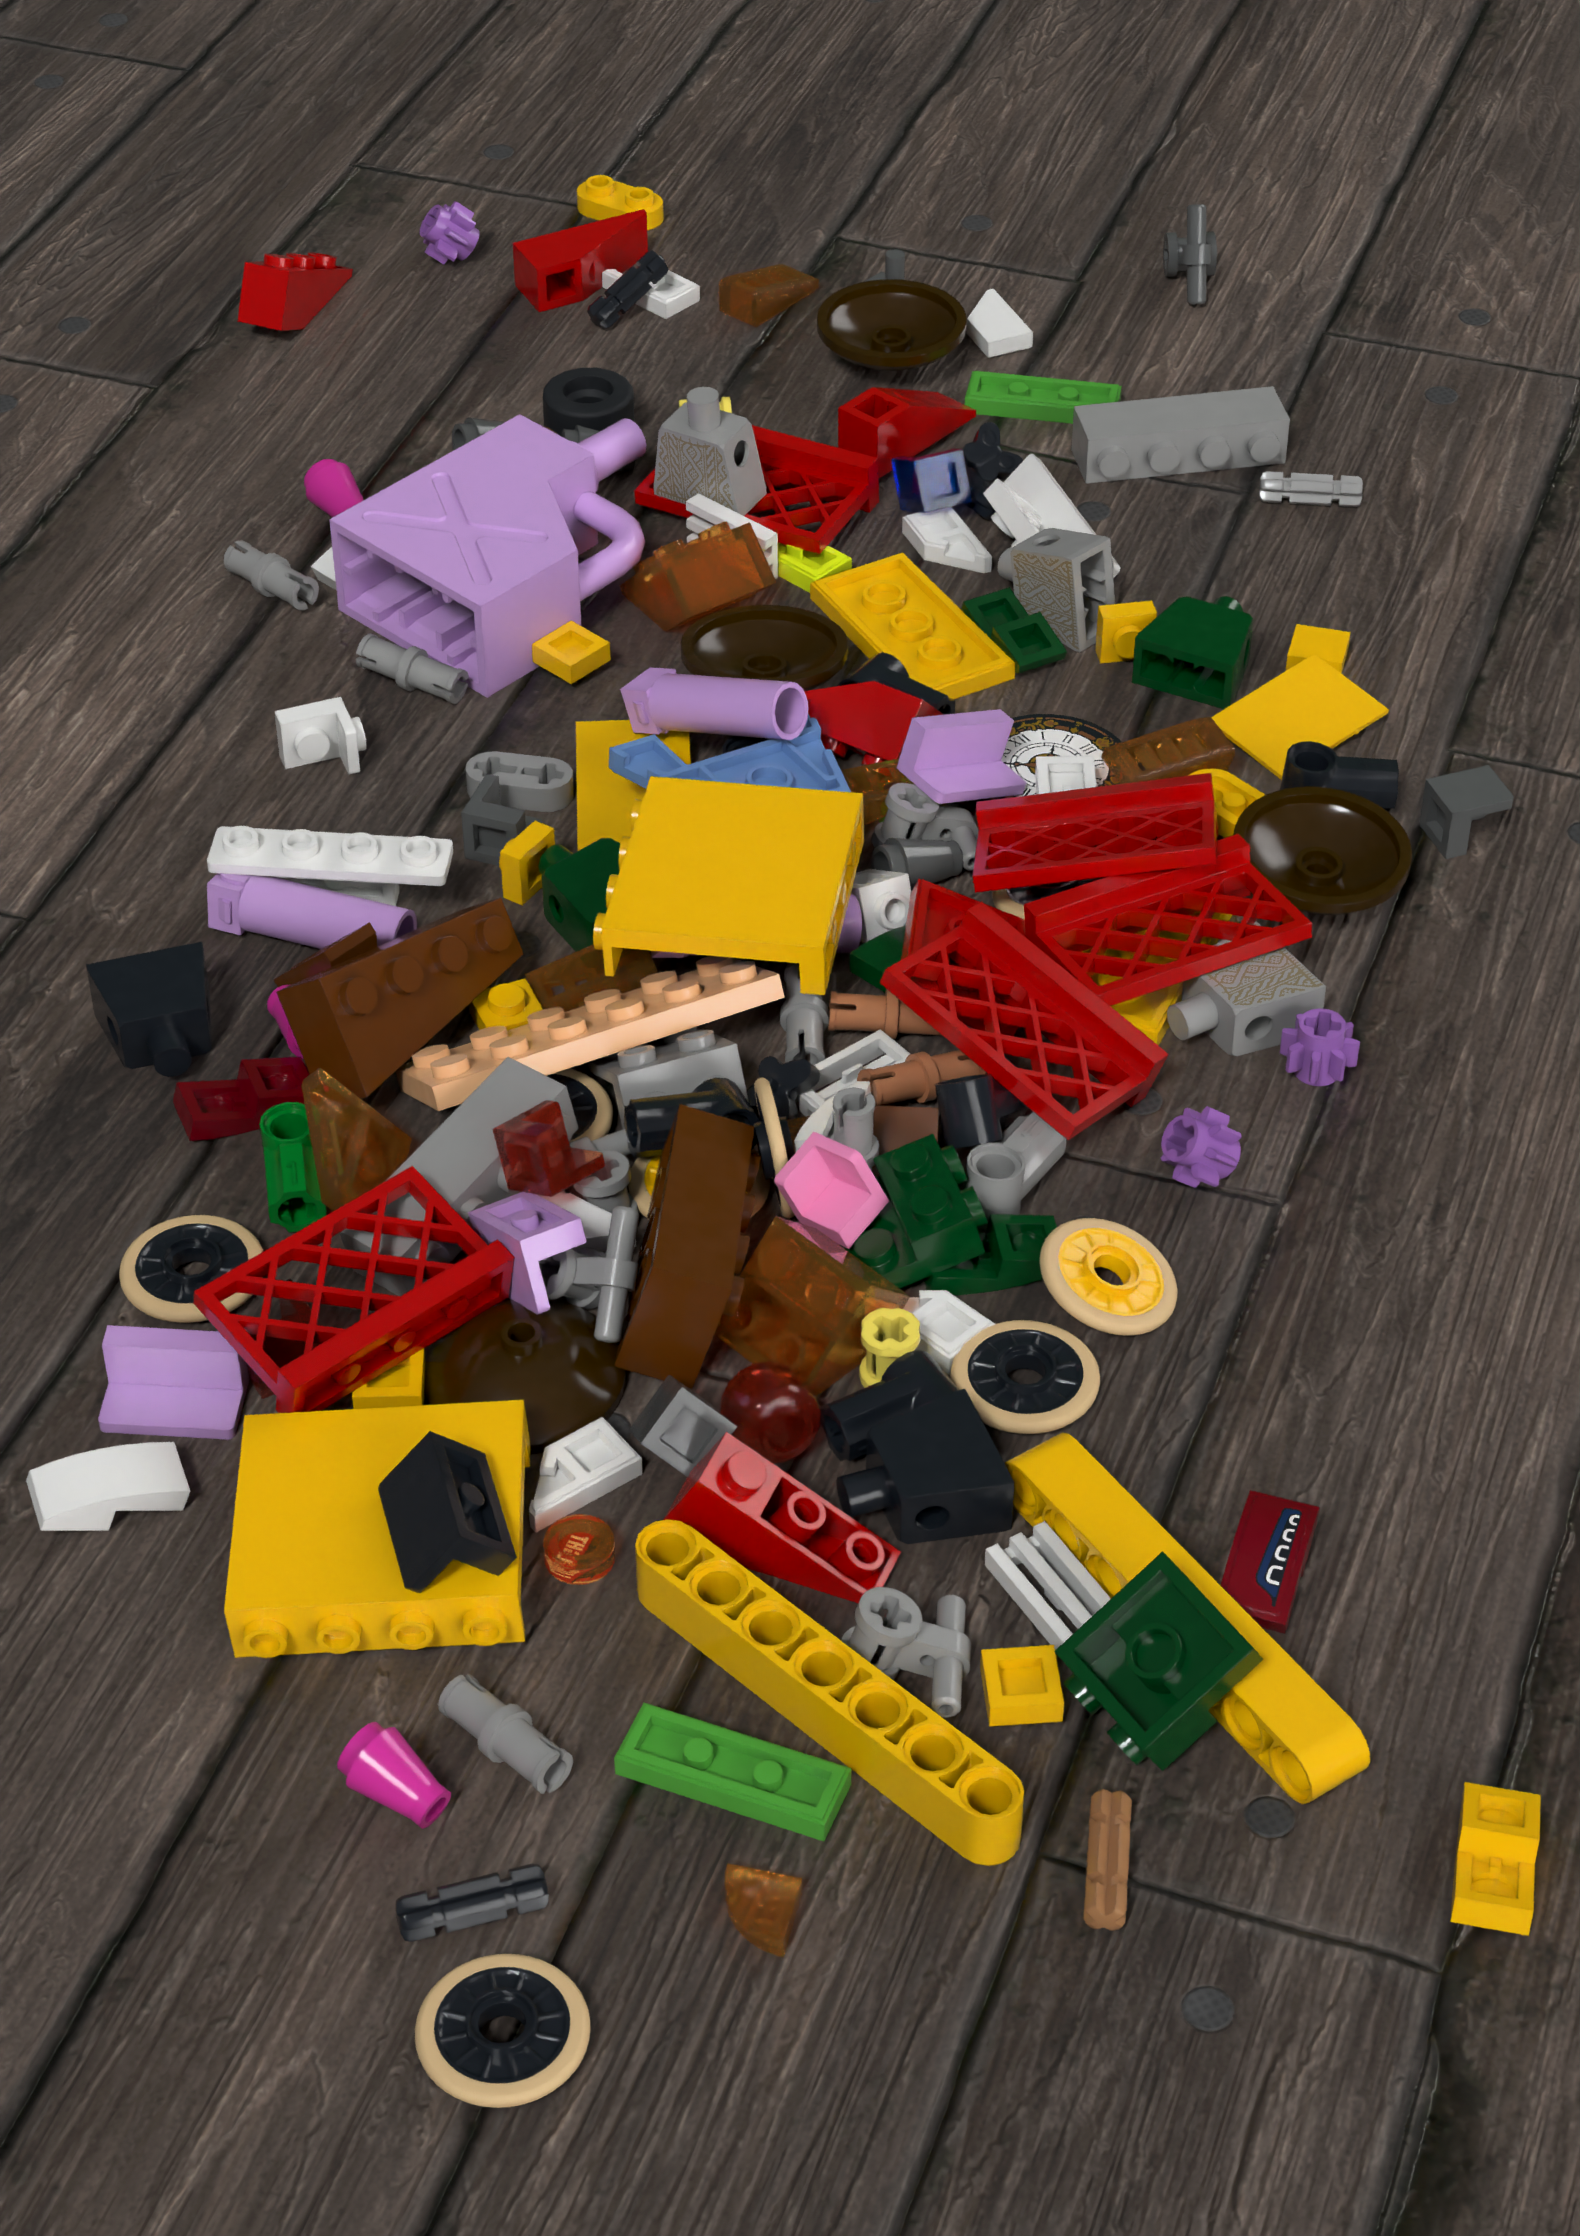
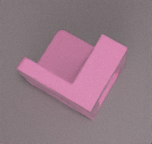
M816 1132L809 1136L775 1176L774 1180L804 1229L847 1249L853 1245L889 1202L861 1153Z

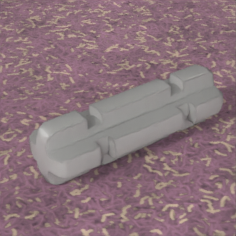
M1266 471L1262 473L1260 478L1259 496L1261 501L1268 503H1281L1282 498H1289V504L1331 506V501H1339L1338 506L1357 507L1360 506L1362 500L1363 482L1359 476L1341 475L1340 480H1333V475L1291 473L1290 478L1283 477V472Z

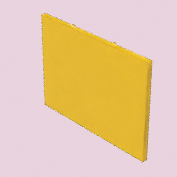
M1314 653L1208 719V723L1282 780L1287 751L1293 744L1312 741L1333 749L1388 714L1389 709Z

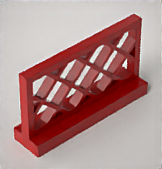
M752 425L767 494L745 517L778 533V543L788 544L821 554L858 510L870 513L879 503L878 458ZM655 469L634 490L636 504L687 518L693 515V513L686 510V504L654 495ZM774 487L784 490L776 491ZM821 500L828 501L830 503L822 504ZM807 501L811 504V507L788 512L784 507ZM774 509L776 513L775 515L761 518L748 515ZM819 521L821 523L820 528L815 533L796 528V526Z
M1212 773L979 801L976 804L979 831L972 875L975 893L1217 864L1216 837L1219 836Z
M1239 834L1216 841L1217 864L1108 876L1024 904L1025 937L1109 1006L1312 938V922L1250 863V845ZM1250 892L1253 894V898H1252V899L1243 898V897L1249 896V895H1250ZM1200 912V914H1199L1198 917H1196V916H1189V915H1192V914H1195V913ZM1216 912L1243 916L1241 923L1216 920L1212 919ZM1256 919L1283 923L1273 928L1254 925ZM1147 930L1145 935L1135 934ZM1161 930L1190 934L1187 941L1158 937ZM1203 937L1232 941L1220 946L1200 943ZM1092 948L1090 953L1081 952ZM1107 948L1135 952L1132 960L1104 955ZM1149 955L1177 959L1166 964L1146 962ZM1094 973L1123 977L1098 986L1092 979Z
M982 901L966 911L960 926L885 969L879 982L985 1072L992 1074V1077L1068 1141L1124 1102L1133 1107L1143 1100L1169 1055ZM948 956L959 966L949 965ZM910 977L937 981L939 992L922 989ZM952 984L978 989L980 1000L954 995ZM994 994L1007 1005L995 1003ZM957 1015L984 1020L985 1031L967 1027L957 1018ZM999 1023L1025 1028L1027 1039L1001 1034ZM1041 1033L1054 1044L1043 1042ZM1004 1054L1029 1058L1032 1070L1015 1067L1005 1058ZM1046 1062L1071 1066L1074 1078L1049 1074ZM1089 1073L1101 1083L1091 1082ZM1052 1093L1078 1098L1080 1110L1072 1114L1052 1097Z
M411 1166L194 1291L193 1304L276 1395L275 1410L278 1413L322 1411L467 1323L477 1315L508 1298L515 1257L498 1239L487 1245L429 1182ZM410 1193L426 1210L424 1221L385 1216L386 1205ZM345 1229L374 1233L371 1253L331 1248L332 1238ZM382 1234L421 1239L419 1258L413 1259L379 1254ZM429 1240L458 1244L468 1255L455 1264L426 1260ZM292 1260L319 1264L316 1285L276 1280L278 1268ZM328 1265L368 1270L364 1291L324 1286ZM375 1272L416 1277L414 1288L402 1296L372 1292ZM236 1292L264 1296L260 1317L231 1314L221 1301ZM273 1297L312 1302L309 1324L269 1319ZM321 1304L361 1309L360 1320L346 1329L318 1325ZM250 1334L257 1335L256 1341ZM267 1336L306 1342L304 1354L280 1368L263 1350L265 1338Z

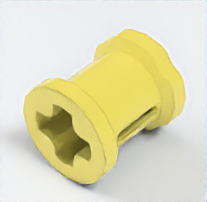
M879 1308L870 1312L862 1320L861 1342L866 1348V1356L862 1359L859 1367L861 1384L866 1388L880 1382L886 1369L897 1358L914 1351L919 1346L920 1322L912 1313L901 1308Z

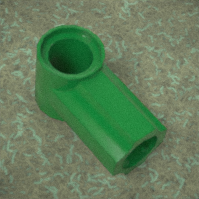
M285 1102L266 1110L261 1116L259 1125L265 1163L269 1219L271 1223L279 1224L291 1233L298 1232L326 1216V1202L322 1171L323 1158L317 1115L308 1105L299 1102Z

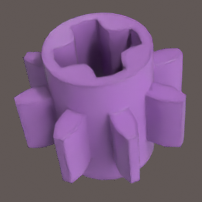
M456 201L453 202L451 207L446 204L443 207L440 205L432 207L425 216L419 232L420 236L424 238L423 243L428 245L425 253L442 264H445L448 259L455 261L456 258L460 261L465 260L471 254L479 239V230L475 228L476 222L471 220L474 212Z
M1312 1009L1303 1015L1297 1014L1295 1029H1282L1280 1054L1287 1056L1285 1070L1288 1073L1294 1072L1300 1081L1312 1086H1326L1334 1083L1336 1080L1339 1082L1343 1081L1345 1066L1356 1067L1358 1061L1360 1041L1352 1038L1354 1024L1352 1022L1346 1023L1340 1014L1329 1009Z
M1208 1106L1205 1107L1202 1113L1187 1107L1184 1109L1183 1115L1174 1118L1167 1125L1162 1136L1161 1146L1163 1155L1161 1161L1175 1167L1172 1177L1174 1180L1196 1188L1200 1182L1217 1187L1219 1179H1223L1233 1172L1240 1159L1241 1147L1238 1140L1242 1136L1241 1133L1227 1127L1229 1115Z

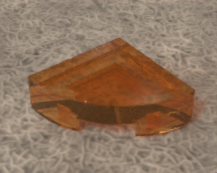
M727 1863L725 1870V1902L734 1926L745 1939L756 1947L770 1954L784 1957L802 1896V1878Z

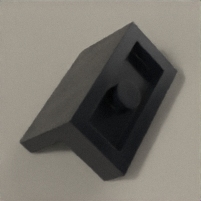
M429 1431L379 1484L380 1499L406 1589L421 1593L453 1559L499 1576L517 1558L485 1453Z

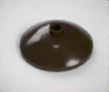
M881 279L853 284L830 295L818 310L817 332L822 342L844 360L875 370L903 371L934 363L953 351L965 336L967 318L960 302L949 293L937 287L910 280Z
M749 605L721 610L693 623L684 632L681 639V659L686 669L693 675L788 681L799 684L804 691L815 689L829 681L843 668L848 658V639L838 624L818 613L790 606Z
M1293 787L1269 793L1251 803L1241 813L1233 835L1239 834L1250 845V863L1300 911L1312 914H1350L1372 908L1387 901L1406 882L1412 861V848L1408 835L1401 824L1389 812L1364 797L1333 788Z
M506 1298L430 1345L425 1356V1401L427 1405L524 1400L531 1446L530 1454L544 1453L545 1447L601 1417L607 1421L612 1416L623 1397L626 1384V1370L614 1366L620 1342L607 1343L596 1340L594 1331L597 1316L576 1305L556 1299L549 1300L550 1310L537 1315L523 1307L520 1303Z

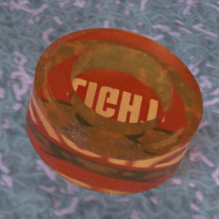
M585 1514L563 1517L554 1522L544 1535L545 1566L549 1573L561 1582L573 1585L593 1583L606 1576L614 1565V1534L608 1524L597 1517Z

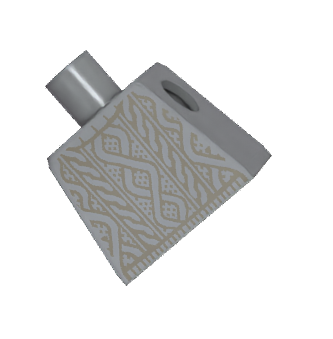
M711 387L694 388L688 392L687 402L677 409L659 429L654 495L686 504L688 499L699 493L745 516L767 494L752 424L745 417L720 410L719 393L717 390Z
M1048 528L1014 547L1006 549L999 558L998 573L1002 578L1013 582L1014 594L1028 615L1041 612L1061 643L1080 653L1095 644L1098 606L1115 604L1110 538L1101 535Z
M1255 921L1254 925L1261 926L1257 921ZM1223 939L1222 941L1215 944V946H1220L1232 941ZM1283 947L1183 981L1182 1001L1168 1007L1167 1019L1172 1032L1180 1040H1186L1205 1032L1228 1055L1240 1056L1281 1045L1282 1029H1295L1297 1014L1303 1015L1312 1009H1323L1326 986Z

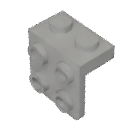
M696 1027L587 1062L589 1072L613 1084L623 1129H625L624 1109L625 1106L629 1105L631 1099L692 1093L701 1083L713 1078H727L735 1082L749 1102L737 1043L714 1034L713 1030L696 1029Z

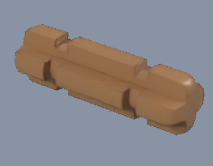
M1101 1789L1091 1796L1084 1921L1094 1930L1101 1928L1111 1931L1118 1930L1125 1924L1132 1800L1127 1793L1121 1790L1110 1792Z

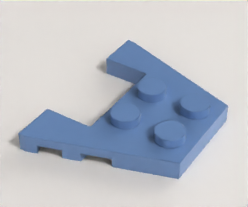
M809 714L804 730L798 737L792 740L769 739L692 764H685L655 734L609 748L608 767L616 774L645 789L647 788L650 776L851 792L832 750L825 749L821 741V727L816 717L810 718Z

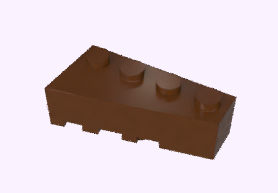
M501 897L456 911L276 992L319 1094L323 1108L368 1097L524 954Z
M679 1104L660 1155L647 1214L649 1221L637 1260L639 1272L635 1291L629 1297L624 1319L629 1324L618 1347L615 1367L663 1381L670 1374L686 1387L693 1388L722 1314L730 1317L734 1316L744 1286V1278L734 1274L738 1275L742 1269L750 1241V1236L742 1233L746 1231L752 1215L755 1195L750 1194V1191L754 1185L761 1159L760 1155L751 1153L754 1126Z

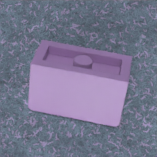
M1001 709L912 718L896 769L934 802L943 804L1021 795L1026 786V781L1001 761L1014 720Z
M528 1190L468 1212L472 1229L487 1245L498 1239L515 1257L508 1298L520 1303L523 1307L537 1315L550 1310L538 1261L587 1243L581 1218Z
M107 1325L102 1342V1350L108 1386L98 1417L102 1432L226 1440L235 1437L249 1383L248 1366L244 1359L218 1331Z

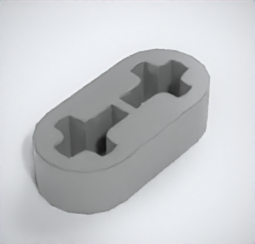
M492 751L477 754L470 758L466 764L467 793L470 798L485 775L491 774L499 776L502 806L530 811L554 812L567 807L574 799L573 770L568 763L560 759Z

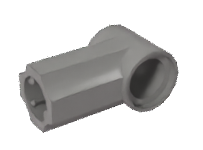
M1035 1112L1026 1117L1019 1116L1003 1132L1002 1139L994 1143L978 1145L967 1156L965 1172L967 1181L964 1182V1189L973 1186L984 1210L987 1222L989 1221L990 1214L1020 1215L1021 1200L1065 1152L1066 1138ZM988 1223L983 1224V1225H981V1226H979V1227H980V1228H983V1229H986Z

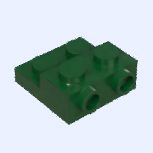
M930 1134L875 1157L873 1160L879 1174L875 1178L889 1199V1202L849 1249L837 1244L859 1295L865 1291H879V1294L883 1296L929 1277L932 1272H941L986 1253L977 1227L988 1222L973 1186L960 1191L957 1185L967 1181V1177L953 1144L940 1149L934 1134Z
M1163 1551L1054 1651L1073 1672L1063 1681L1068 1690L1090 1714L1094 1715L1100 1708L1104 1707L1117 1722L1107 1731V1734L1136 1765H1139L1148 1756L1162 1771L1218 1721L1208 1710L1263 1660L1247 1640Z

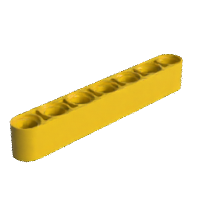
M1062 1432L1005 1462L1015 1482L1014 1508L1032 1527L1046 1521L1110 1598L1114 1597L1163 1551L1258 1652L1263 1660L1208 1711L1287 1795L1298 1803L1307 1804L1368 1768L1370 1764L1368 1744L1360 1728L1352 1718L1074 1437Z
M667 1519L655 1521L643 1528L638 1534L635 1543L636 1578L639 1601L648 1611L847 1767L852 1768L856 1774L965 1859L975 1864L991 1866L1002 1864L1015 1855L1021 1841L1024 1788L1019 1777L1011 1769L691 1526L681 1521Z

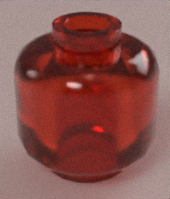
M773 1361L758 1362L740 1370L728 1382L721 1396L720 1412L737 1426L732 1436L773 1464L787 1462L802 1454L814 1441L820 1428L821 1410L815 1395L793 1370L781 1363Z

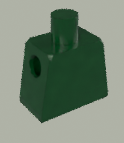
M1188 596L1179 597L1135 637L1132 683L1217 708H1227L1235 702L1249 663L1254 619L1249 613L1243 612V608L1237 600L1228 596L1219 597L1214 603Z
M601 838L575 853H572L560 844H555L542 854L538 865L539 872L542 874L543 908L547 921L592 969H596L604 964L603 950H595L593 945L595 919L598 913H606L607 911L606 890L609 876L611 874H619L618 858L620 843L611 838ZM623 948L622 953L628 951L629 949Z

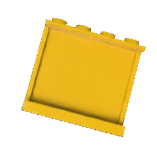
M650 776L643 800L635 799L632 806L631 837L623 836L621 839L618 858L619 874H611L608 879L606 890L607 911L606 913H598L594 923L593 945L595 950H603L605 976L614 977L623 948L799 963L800 993L825 995L864 843L863 793Z
M524 1400L244 1415L224 1614L235 1658H272L278 1655L311 1653L345 1654L351 1651L384 1649L418 1650L424 1647L458 1645L491 1646L497 1643L525 1642V1629L521 1609L525 1468L530 1467L531 1446ZM431 1431L485 1453L517 1558L499 1576L453 1559L421 1593H416L404 1587L378 1487L381 1481Z

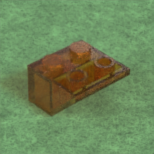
M727 521L702 531L698 534L699 538L686 544L680 539L652 552L654 556L640 561L633 567L635 571L634 576L619 585L623 595L665 632L757 595L776 583V580L750 522L734 529H730Z
M775 1216L740 1274V1277L744 1278V1286L734 1316L730 1317L722 1314L714 1335L799 1400L809 1402L861 1364L862 1359L866 1356V1348L861 1342L862 1320L870 1312L879 1308L903 1309L910 1296L817 1228Z

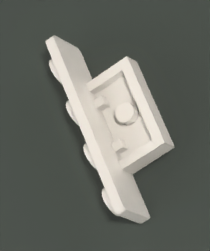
M1029 454L1004 482L997 478L983 493L996 511L991 516L993 522L1009 537L1016 539L1011 544L1012 547L1048 528L1096 535L1042 461L1034 454ZM1112 556L1114 578L1119 573L1120 566Z
M222 826L216 830L207 858V866L210 873L277 877L396 906L400 892L399 884L445 885L453 856V842L450 839L429 838L426 836L403 837L370 835L363 832L350 834L314 832L306 829L279 830L251 828L248 826Z

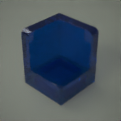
M954 448L917 458L901 456L892 459L900 510L927 513L972 502L963 449Z

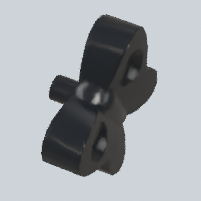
M992 422L984 423L976 432L973 442L966 444L958 455L961 463L973 468L974 472L985 479L990 485L997 478L1006 480L1023 462L1019 455L1002 451L1000 448V430Z
M773 1056L765 1057L759 1065V1078H766L769 1081L778 1117L786 1116L789 1131H792L798 1123L795 1099L798 1094L808 1091L819 1082L820 1072L816 1066L804 1059L792 1060L783 1064ZM753 1084L747 1089V1095L752 1109L758 1111Z

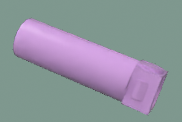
M650 667L620 689L634 733L659 735L660 733L666 734L669 731L792 740L798 737L804 730L808 718V700L803 688L797 683L788 681L677 674L675 669Z
M217 873L207 883L208 928L242 935L244 931H250L322 949L369 922L376 931L378 946L417 929V918L413 910L277 877Z

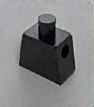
M202 942L86 964L95 1017L124 1067L136 1069L154 1065L155 1070L160 1075L174 1077L184 1073L190 1067L191 1057L207 1054L212 1049L210 990Z
M966 1389L952 1392L872 1426L866 1436V1470L839 1476L836 1480L837 1493L844 1513L850 1517H855L883 1509L897 1540L905 1544L998 1533L1012 1529L1015 1482Z

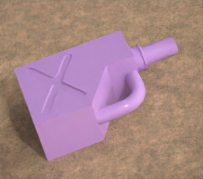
M519 414L334 516L329 521L338 610L403 648L408 649L411 646H416L427 651L428 657L467 671L469 679L466 681L458 680L468 683L469 688L486 698L490 697L539 667V665L533 662L532 644L569 621H573L581 626L580 601L624 576L640 561L645 546V538L640 523L622 507L599 496L596 492L601 480L644 455L647 445L642 430L635 422L625 418L576 443ZM598 532L612 540L608 547L578 564V555L598 544Z

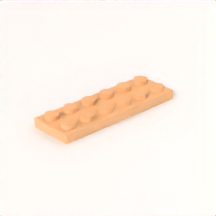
M708 956L696 962L697 970L678 976L675 971L655 973L640 980L641 988L622 994L618 989L599 991L584 998L585 1006L564 1012L563 1008L560 1007L537 1011L527 1017V1025L508 1031L505 1026H493L478 1030L470 1035L471 1043L449 1049L448 1045L441 1044L422 1048L412 1055V1062L403 1064L396 1070L400 1090L431 1108L441 1111L462 1104L507 1057L548 1076L785 998L780 975L755 966L753 961Z

